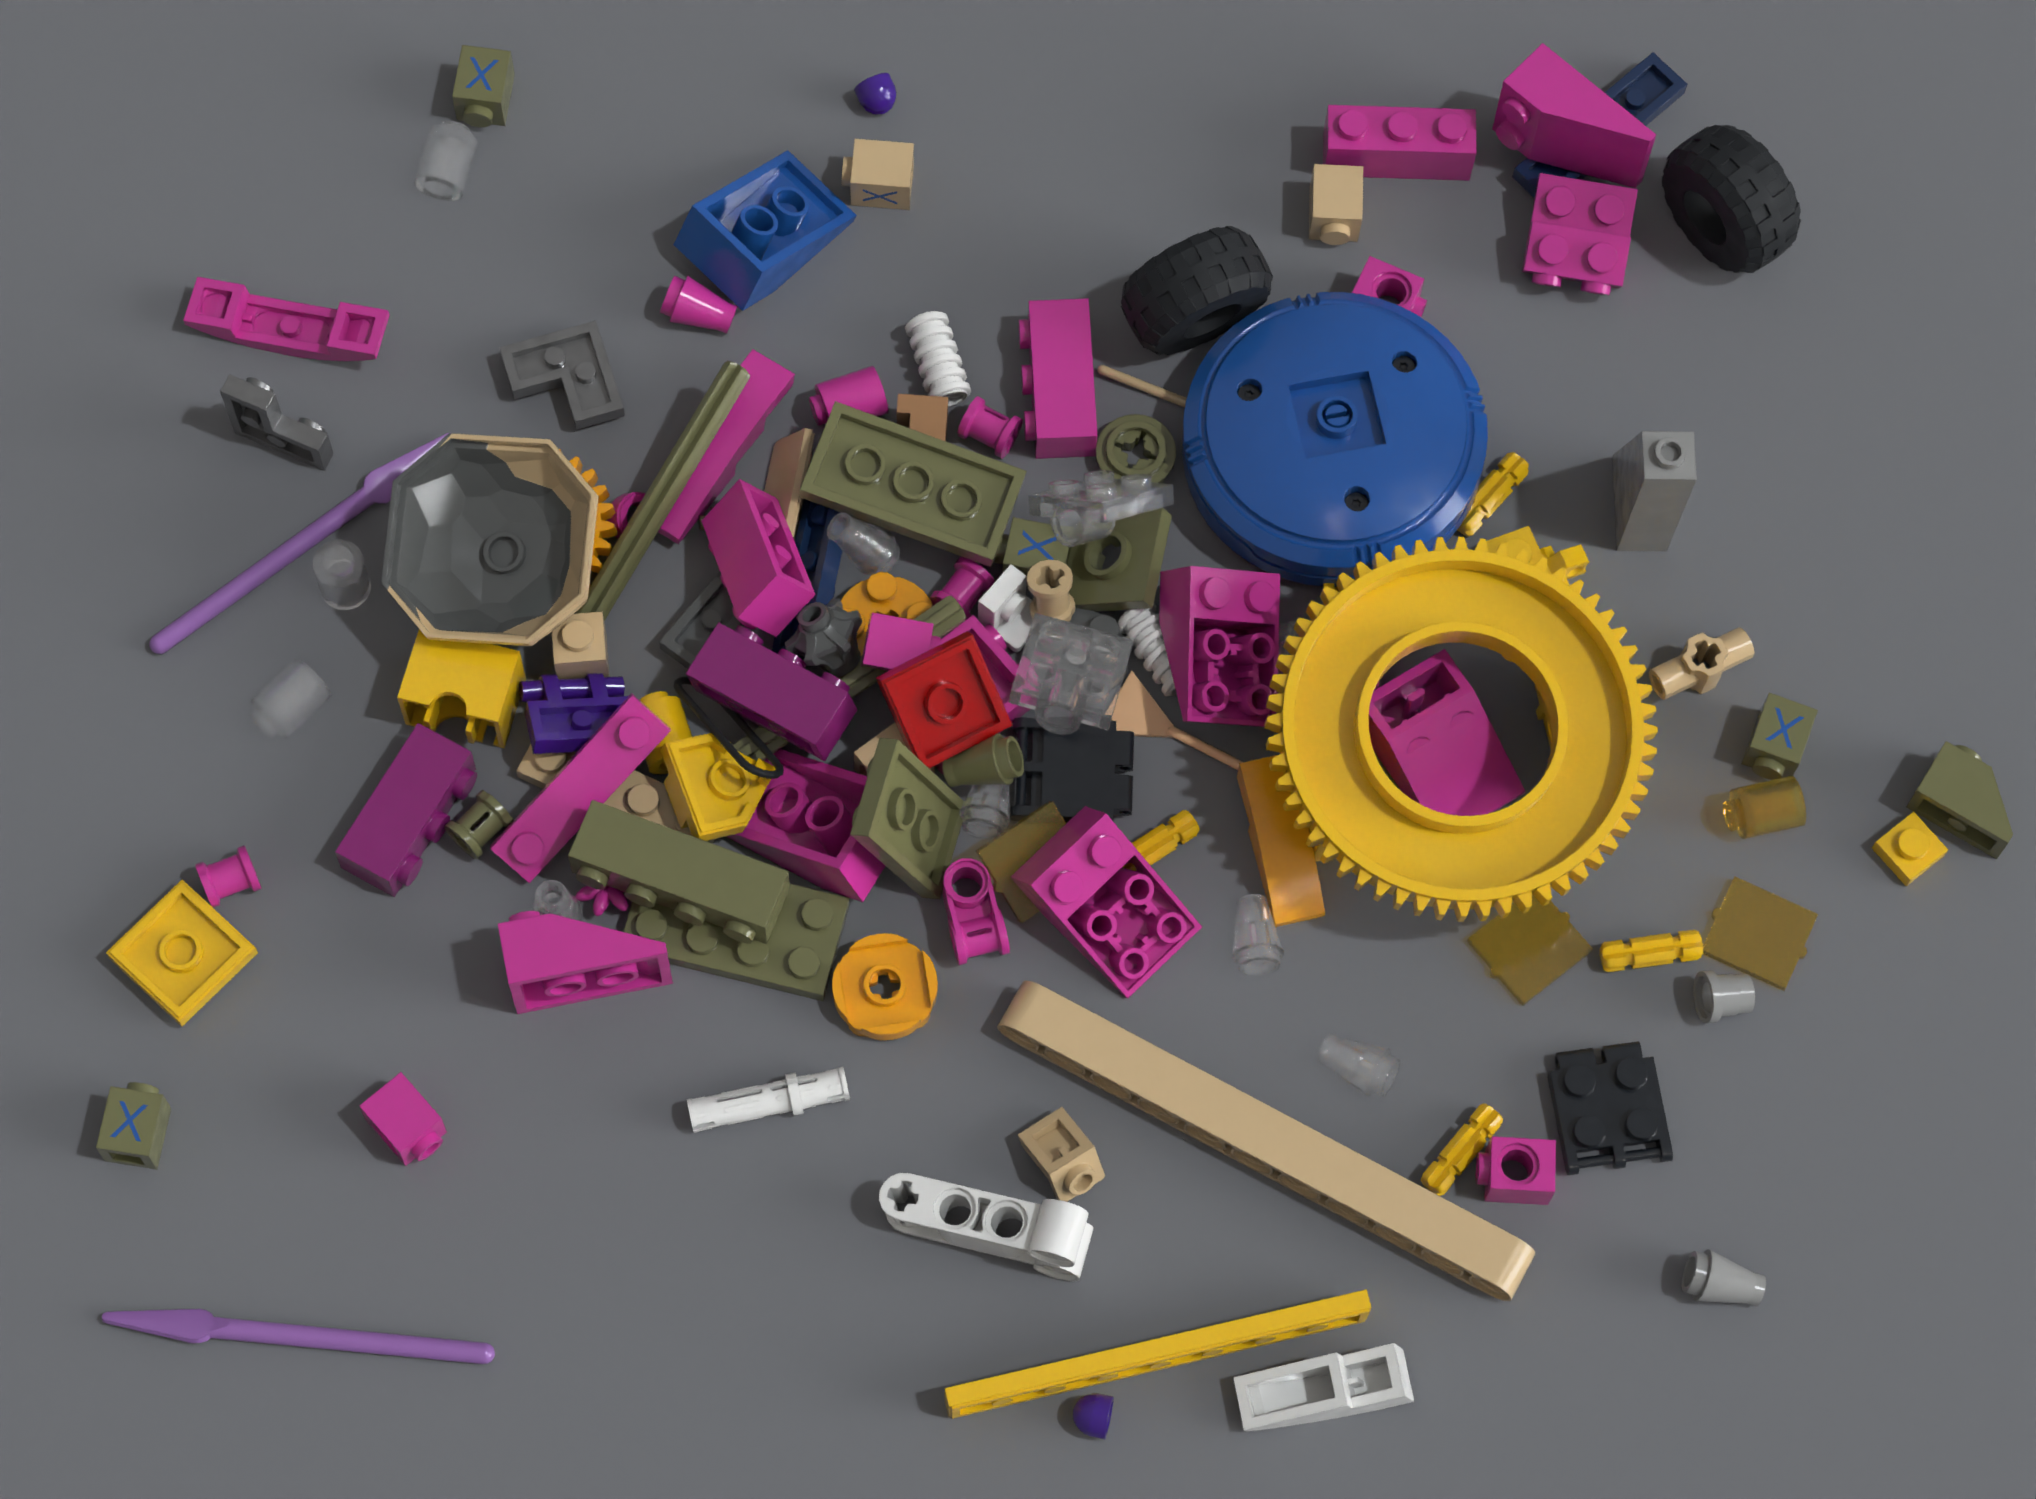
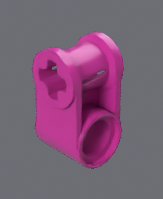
M961 858L953 862L947 868L944 875L943 901L958 966L967 964V960L970 957L999 951L1001 955L1010 954L1005 922L1001 910L997 906L987 868L980 861L972 858ZM969 878L977 882L981 890L974 896L963 897L953 890L952 885L957 880Z

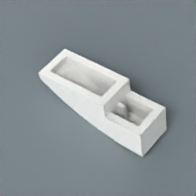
M1395 1343L1346 1355H1340L1336 1352L1233 1377L1243 1428L1246 1432L1318 1422L1414 1402L1404 1351Z

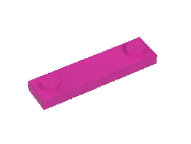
M631 693L491 844L490 849L530 883L580 829L591 801L595 800L604 803L671 731V728Z

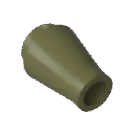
M996 734L943 761L944 777L950 787L961 785H1009L1013 782L1014 778L1022 776L1024 772V759L1019 743L1013 736L1003 737L1001 734Z

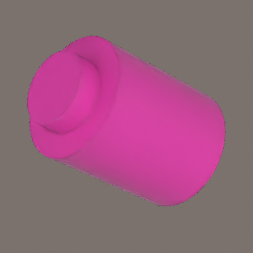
M874 366L815 384L816 395L809 397L810 407L818 426L827 423L835 401L877 417L889 412L885 392Z

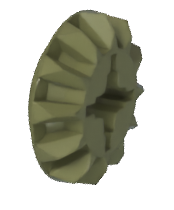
M1140 414L1119 417L1110 422L1098 437L1096 462H1098L1102 470L1104 479H1110L1118 484L1121 490L1132 488L1139 489L1143 493L1148 487L1157 483L1162 485L1165 477L1174 468L1176 445L1173 436L1161 422L1152 417ZM1140 438H1142L1143 455L1149 459H1139L1136 465L1133 464V467L1129 468V463L1127 462L1128 454L1123 452V450L1132 451L1134 446L1138 445Z

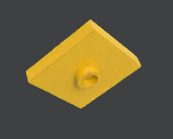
M182 879L125 933L106 954L115 965L183 1027L258 954V951L254 945Z

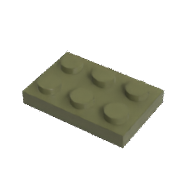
M879 738L874 757L868 764L867 781L860 804L853 814V827L850 835L922 898L940 899L944 875L950 866L968 804L898 739Z

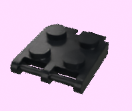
M1028 717L1013 719V732L1018 733L1017 742L1023 754L1024 772L1022 776L1016 777L1015 805L1010 807L1009 818L1018 822L1068 823L1084 806L1106 813L1112 821L1114 820V815H1132L1133 776L1115 774V772L1133 771L1134 732L1116 731V721ZM1028 734H1033L1032 761H1027ZM1026 778H1031V805H1026Z
M1639 1041L1603 1046V1049H1601L1602 1064H1596L1593 1048L1556 1053V1070L1550 1071L1547 1078L1567 1175L1579 1174L1580 1168L1612 1164L1614 1169L1625 1168L1626 1162L1658 1157L1660 1162L1673 1160L1672 1145L1654 1057L1643 1058ZM1656 1142L1657 1146L1624 1151V1146ZM1602 1149L1610 1150V1154L1577 1157V1153Z

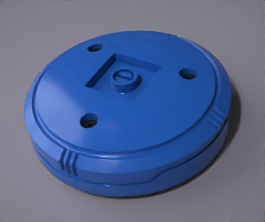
M1319 292L1316 293L1315 298L1311 297L1310 294H1306V298H1301L1298 295L1294 301L1286 298L1269 304L1249 314L1222 335L1204 357L1191 382L1185 404L1182 436V458L1190 493L1209 527L1236 554L1268 573L1280 574L1281 578L1306 585L1323 586V583H1334V587H1337L1336 581L1341 573H1345L1355 580L1353 570L1356 563L1361 561L1373 570L1372 560L1374 555L1381 552L1391 562L1392 552L1397 545H1401L1408 555H1412L1415 541L1422 540L1427 550L1432 551L1437 537H1443L1446 543L1461 526L1471 509L1479 488L1486 457L1488 427L1487 415L1483 412L1485 404H1481L1483 397L1478 395L1480 391L1478 382L1461 353L1446 336L1417 314L1394 303L1363 294Z

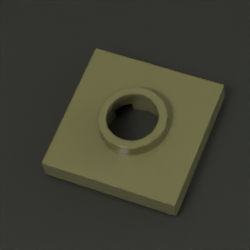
M1164 508L1078 514L1067 563L1073 575V584L1069 594L1074 598L1075 607L1095 612L1153 608L1172 515ZM1110 544L1116 548L1121 546V553L1117 561L1109 568L1102 570L1106 557L1101 552Z

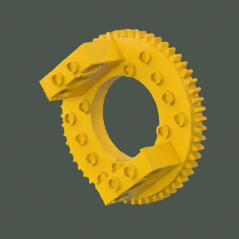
M1437 537L1432 551L1427 550L1422 540H1416L1412 548V555H1408L1401 545H1397L1392 552L1391 562L1381 552H1378L1372 560L1373 570L1360 561L1356 563L1353 570L1355 580L1345 573H1341L1336 581L1339 592L1328 586L1324 587L1320 595L1324 605L1311 601L1306 610L1311 620L1299 617L1293 629L1300 637L1287 636L1283 647L1291 655L1279 654L1275 667L1284 674H1273L1269 685L1279 694L1269 695L1266 702V708L1277 712V714L1267 716L1265 729L1278 733L1267 739L1266 750L1280 753L1271 759L1269 768L1270 771L1284 772L1285 774L1277 780L1275 789L1276 791H1290L1291 795L1285 800L1283 808L1285 811L1299 810L1300 815L1296 818L1293 826L1296 830L1309 827L1310 835L1305 844L1308 847L1313 846L1315 860L1325 864L1336 858L1340 862L1336 875L1342 878L1350 872L1354 873L1357 876L1354 889L1357 891L1368 883L1374 886L1373 900L1378 902L1386 893L1393 895V909L1399 910L1405 901L1413 902L1414 915L1419 917L1426 906L1433 907L1436 920H1442L1447 909H1454L1458 922H1464L1469 909L1475 910L1479 921H1486L1491 907H1495L1501 919L1507 918L1511 912L1512 903H1515L1522 913H1526L1532 907V896L1544 906L1552 899L1551 888L1561 896H1564L1571 889L1569 878L1578 884H1582L1589 876L1585 865L1597 871L1605 862L1600 852L1612 855L1619 846L1613 836L1624 839L1631 829L1624 819L1635 820L1641 809L1633 801H1643L1648 793V789L1638 781H1648L1654 772V769L1643 763V761L1652 760L1657 754V748L1644 741L1653 739L1658 733V727L1644 722L1653 717L1656 712V706L1641 703L1652 692V686L1640 684L1636 681L1645 673L1646 667L1643 664H1630L1629 660L1634 657L1638 649L1636 645L1622 646L1620 644V641L1627 633V629L1625 626L1614 629L1610 628L1608 623L1614 616V611L1610 609L1598 613L1595 607L1600 596L1596 593L1584 599L1580 595L1584 585L1581 579L1569 586L1565 584V568L1561 567L1552 575L1547 573V558L1542 557L1534 565L1528 563V550L1524 548L1521 549L1515 558L1509 557L1507 543L1501 542L1495 553L1488 552L1486 539L1480 538L1475 550L1468 549L1464 537H1458L1454 549H1448L1443 537ZM1435 644H1474L1501 654L1504 659L1519 666L1533 681L1539 701V706L1536 709L1537 718L1544 721L1551 752L1544 775L1526 796L1496 812L1476 816L1450 815L1432 810L1415 802L1398 789L1388 778L1380 766L1372 747L1369 733V707L1373 691L1379 680L1395 663L1408 654Z

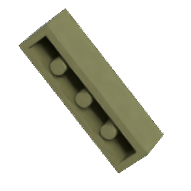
M595 800L591 801L568 854L571 871L576 874V879L581 883L599 890L605 889L607 885L624 891L627 899L644 907L652 908L655 903L673 909L676 917L693 925L701 926L704 921L722 927L723 933L728 937L747 944H751L753 939L767 944L790 889L789 871Z

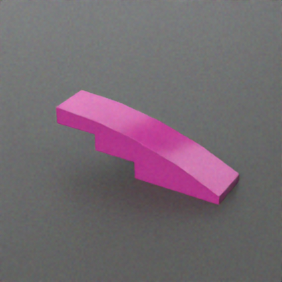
M752 349L740 365L748 371L750 379L658 533L676 544L683 540L698 521L699 515L704 514L735 476L736 464L764 431L765 419L793 386L794 373Z

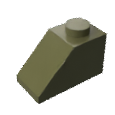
M1945 741L1906 807L1997 859L2011 840L2013 832L1992 767L1982 762L1981 757L1974 750L1963 745L1954 746Z

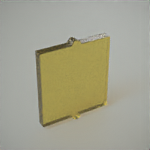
M1053 801L1047 802L976 850L994 880L993 890L1002 893L1020 923L1034 916L1039 910L1012 880L1011 876L1066 825Z
M1734 876L1721 907L1715 908L1711 914L1714 922L1704 942L1703 954L1784 991L1798 959H1803L1807 954V949L1804 946L1818 914Z
M1532 896V907L1528 912L1522 913L1516 904L1513 903L1507 918L1501 919L1500 915H1497L1467 940L1469 945L1491 969V978H1499L1522 1006L1593 950L1569 922V913H1561L1551 900L1548 904L1542 906L1534 896Z

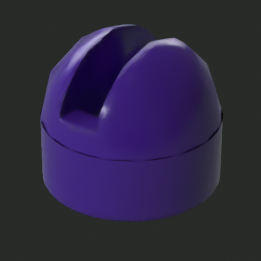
M880 73L869 77L854 88L860 104L867 112L872 114H885L892 109L895 103L897 92L889 73Z
M1092 1393L1079 1399L1073 1409V1420L1077 1428L1087 1436L1106 1439L1114 1396Z

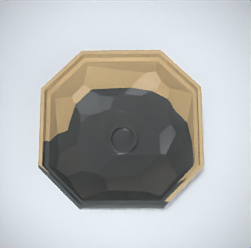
M449 433L393 480L381 583L429 640L533 646L570 618L588 600L599 496L550 439Z

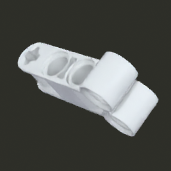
M898 1173L890 1176L883 1183L879 1192V1202L889 1224L901 1233L1033 1264V1268L1036 1271L1056 1279L1066 1281H1079L1093 1232V1226L1087 1223L1089 1213L1080 1206L1056 1199H1044L1042 1204H1037L911 1173ZM908 1196H913L916 1204H907L904 1211H899L896 1203H905ZM964 1206L971 1210L970 1216L962 1224L950 1225L944 1222L947 1212L954 1207ZM1012 1218L1023 1223L1020 1232L1015 1236L1004 1238L996 1234V1229L1003 1220Z

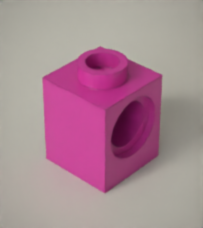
M1369 256L1352 291L1355 294H1363L1375 298L1392 296L1400 302L1397 305L1422 317L1427 304V300L1420 297L1424 278L1372 256Z
M872 612L869 617L861 666L890 671L939 646L941 637L932 636L933 623Z
M402 1072L397 1074L359 1106L368 1124L405 1166L415 1158L418 1161H423L431 1156L441 1146L443 1142L441 1137L447 1133L442 1118Z
M1492 1136L1485 1149V1153L1478 1152L1476 1158V1184L1485 1185L1484 1201L1548 1205L1555 1193L1556 1140ZM1509 1160L1521 1163L1527 1170L1528 1178L1521 1181L1508 1178L1504 1174L1501 1164Z

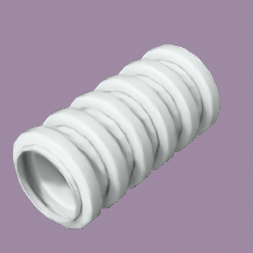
M938 311L925 312L912 318L906 324L905 331L911 337L909 343L912 350L915 351L914 359L920 365L918 371L921 378H924L922 383L924 390L929 393L928 396L948 397V407L964 401L970 395L971 387L969 383L965 382L967 375L965 370L961 368L963 363L960 355L956 354L958 347L956 342L952 340L954 335L951 327H948L949 319L947 314Z
M1154 603L1153 608L1127 610L1118 620L1119 632L1127 634L1125 640L1128 646L1136 647L1134 650L1136 657L1145 659L1143 666L1147 671L1154 672L1152 675L1154 682L1163 684L1161 688L1162 693L1165 696L1177 695L1159 624V613H1155L1157 606Z

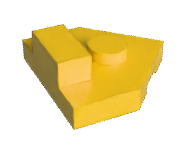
M712 733L664 743L660 751L669 773L664 781V785L680 828L689 827L693 837L704 841L742 833L748 825L771 779L762 778L746 771ZM739 752L746 761L757 768L767 771L776 770L773 765L760 758L755 761Z

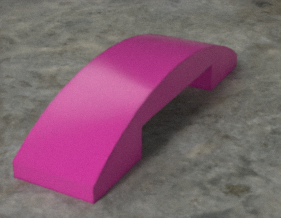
M197 277L183 321L186 326L209 335L269 352L317 360L366 361L377 359L390 314L385 309L340 302L338 309L258 296L249 294L246 286L243 284Z

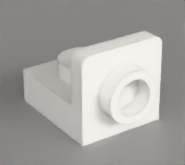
M1010 564L978 601V620L984 627L987 624L992 625L1003 637L1007 647L1014 652H1019L1029 641L1038 624L1031 618L1029 610L1032 600L1026 596L1027 576Z

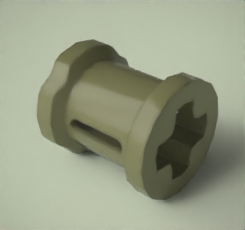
M484 790L475 795L477 802L456 822L451 820L444 826L453 841L474 859H478L483 854L481 848L502 827L507 828L514 821L508 811L492 795ZM484 818H487L476 830L472 831Z

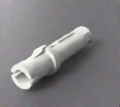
M842 1066L826 1070L825 1072L796 1077V1072L785 1074L786 1079L774 1081L773 1083L755 1085L706 1097L687 1099L693 1132L697 1133L714 1127L760 1119L775 1114L793 1112V1115L796 1116L804 1114L803 1109L827 1103L848 1101L850 1096L844 1068Z

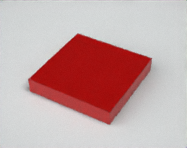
M968 631L876 677L906 747L928 768L1013 726L973 634Z

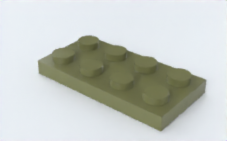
M835 401L801 485L799 497L991 567L1027 471Z
M790 884L789 892L767 944L754 939L751 944L736 941L725 935L722 927L705 921L701 926L687 923L676 917L673 909L656 903L654 907L649 908L632 902L624 932L665 942L669 964L824 1001L850 906V898Z

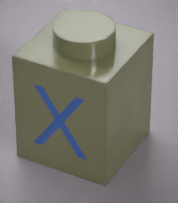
M462 45L452 94L457 120L481 128L490 125L505 126L515 77L511 51Z
M1013 517L1009 535L1003 534L994 563L1003 565L1002 573L1012 564L1026 576L1030 568L1040 561L1058 560L1067 565L1072 545L1073 528Z
M1769 692L1759 711L1741 764L1751 767L1753 772L1762 778L1774 781L1781 779L1790 781L1800 764L1818 710Z
M138 1082L128 1083L127 1088L110 1086L96 1149L104 1161L158 1169L171 1113V1107L164 1095L159 1094V1089Z

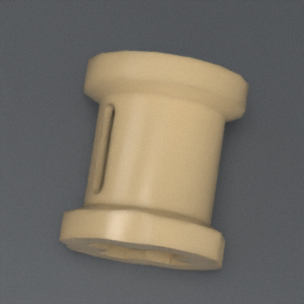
M1044 560L1036 563L1030 568L1026 578L1028 589L1033 594V600L1029 606L1031 618L1038 625H1045L1050 628L1063 626L1070 622L1076 610L1074 598L1069 594L1073 584L1072 571L1065 563L1058 560Z

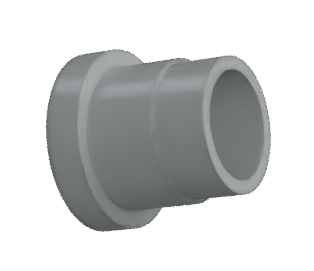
M1712 970L1699 971L1696 974L1693 985V997L1696 1012L1703 1023H1716L1724 1016H1734L1753 1011L1755 989L1753 981L1748 974L1717 975Z

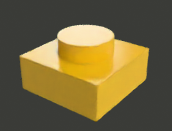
M1914 811L1878 839L1872 847L1873 851L1906 887L1943 858L1948 851L1947 847Z

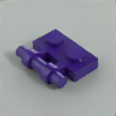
M603 673L587 674L585 678L558 679L556 674L540 675L539 680L520 681L519 696L521 702L527 701L525 718L533 754L577 752L627 699L628 696H624L625 686L623 677H604Z

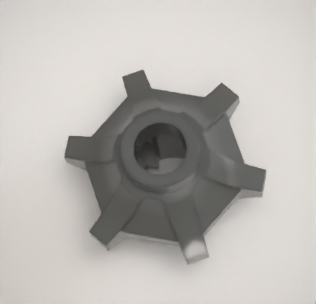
M831 599L826 605L815 602L804 607L796 617L799 625L795 634L784 642L786 650L795 655L805 657L804 661L807 666L818 665L824 672H828L836 677L851 672L858 665L861 658L856 638L857 631L862 623L858 610L852 612L843 610V604L840 599Z

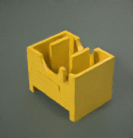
M419 629L397 696L405 724L415 727L419 723L435 732L439 724L444 720L459 717L468 721L465 729L468 743L474 744L475 741L483 743L487 726L495 727L496 731L493 746L505 749L520 700L519 683L520 681H526L520 651L486 643L429 640Z

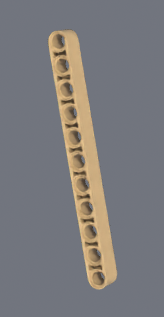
M1024 980L997 1026L998 1030L1005 1037L1023 1048L1502 1301L1512 1300L1535 1256L1534 1249L1518 1237L1040 984Z

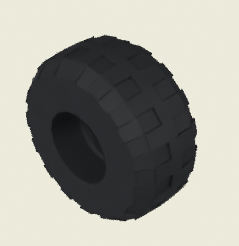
M1713 125L1697 132L1668 155L1662 176L1664 197L1677 225L1683 230L1687 236L1686 238L1707 260L1715 263L1725 271L1754 273L1775 260L1792 246V243L1797 238L1801 219H1799L1801 213L1800 204L1797 202L1795 190L1791 181L1785 175L1784 169L1761 142L1755 140L1745 130L1736 129L1735 126Z
M1233 226L1216 227L1190 236L1145 262L1124 283L1121 309L1131 330L1143 348L1149 349L1158 355H1172L1195 348L1200 344L1217 338V336L1228 331L1243 318L1255 312L1268 300V295L1271 293L1273 275L1262 252L1250 234L1248 235L1246 232Z

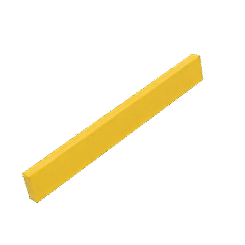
M1366 1289L947 1387L944 1391L948 1417L954 1419L1365 1322L1372 1307Z

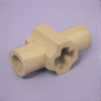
M1740 627L1717 638L1708 637L1702 632L1687 640L1681 655L1650 669L1649 679L1656 694L1663 700L1686 689L1696 690L1699 694L1706 693L1716 687L1724 671L1753 658L1755 654L1754 647L1748 634ZM1697 658L1700 665L1697 666L1693 659ZM1705 661L1710 665L1709 669H1706Z

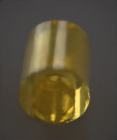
M1794 776L1733 788L1730 791L1729 800L1723 803L1727 827L1730 831L1737 830L1742 839L1801 827L1806 823V806L1803 793Z

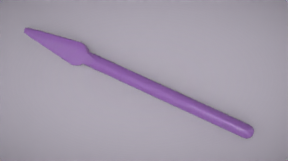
M449 433L371 471L365 477L363 487L155 634L150 639V649L156 654L166 653L374 503L385 504L391 501L393 480Z
M203 1309L114 1311L102 1314V1321L106 1324L189 1343H202L213 1338L476 1364H488L495 1356V1350L491 1344L484 1342L214 1317L212 1313Z

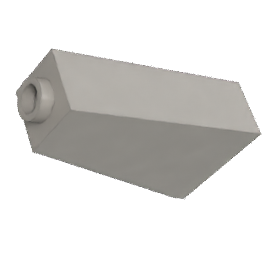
M1642 431L1612 457L1617 551H1667L1697 480L1694 432Z

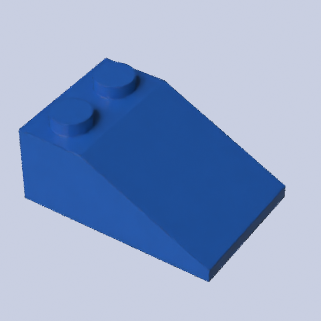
M787 150L692 205L673 245L744 311L775 292L853 223L857 215Z

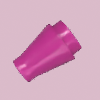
M674 276L660 313L671 317L670 322L718 330L727 334L738 306L725 301L689 276H687L686 280Z

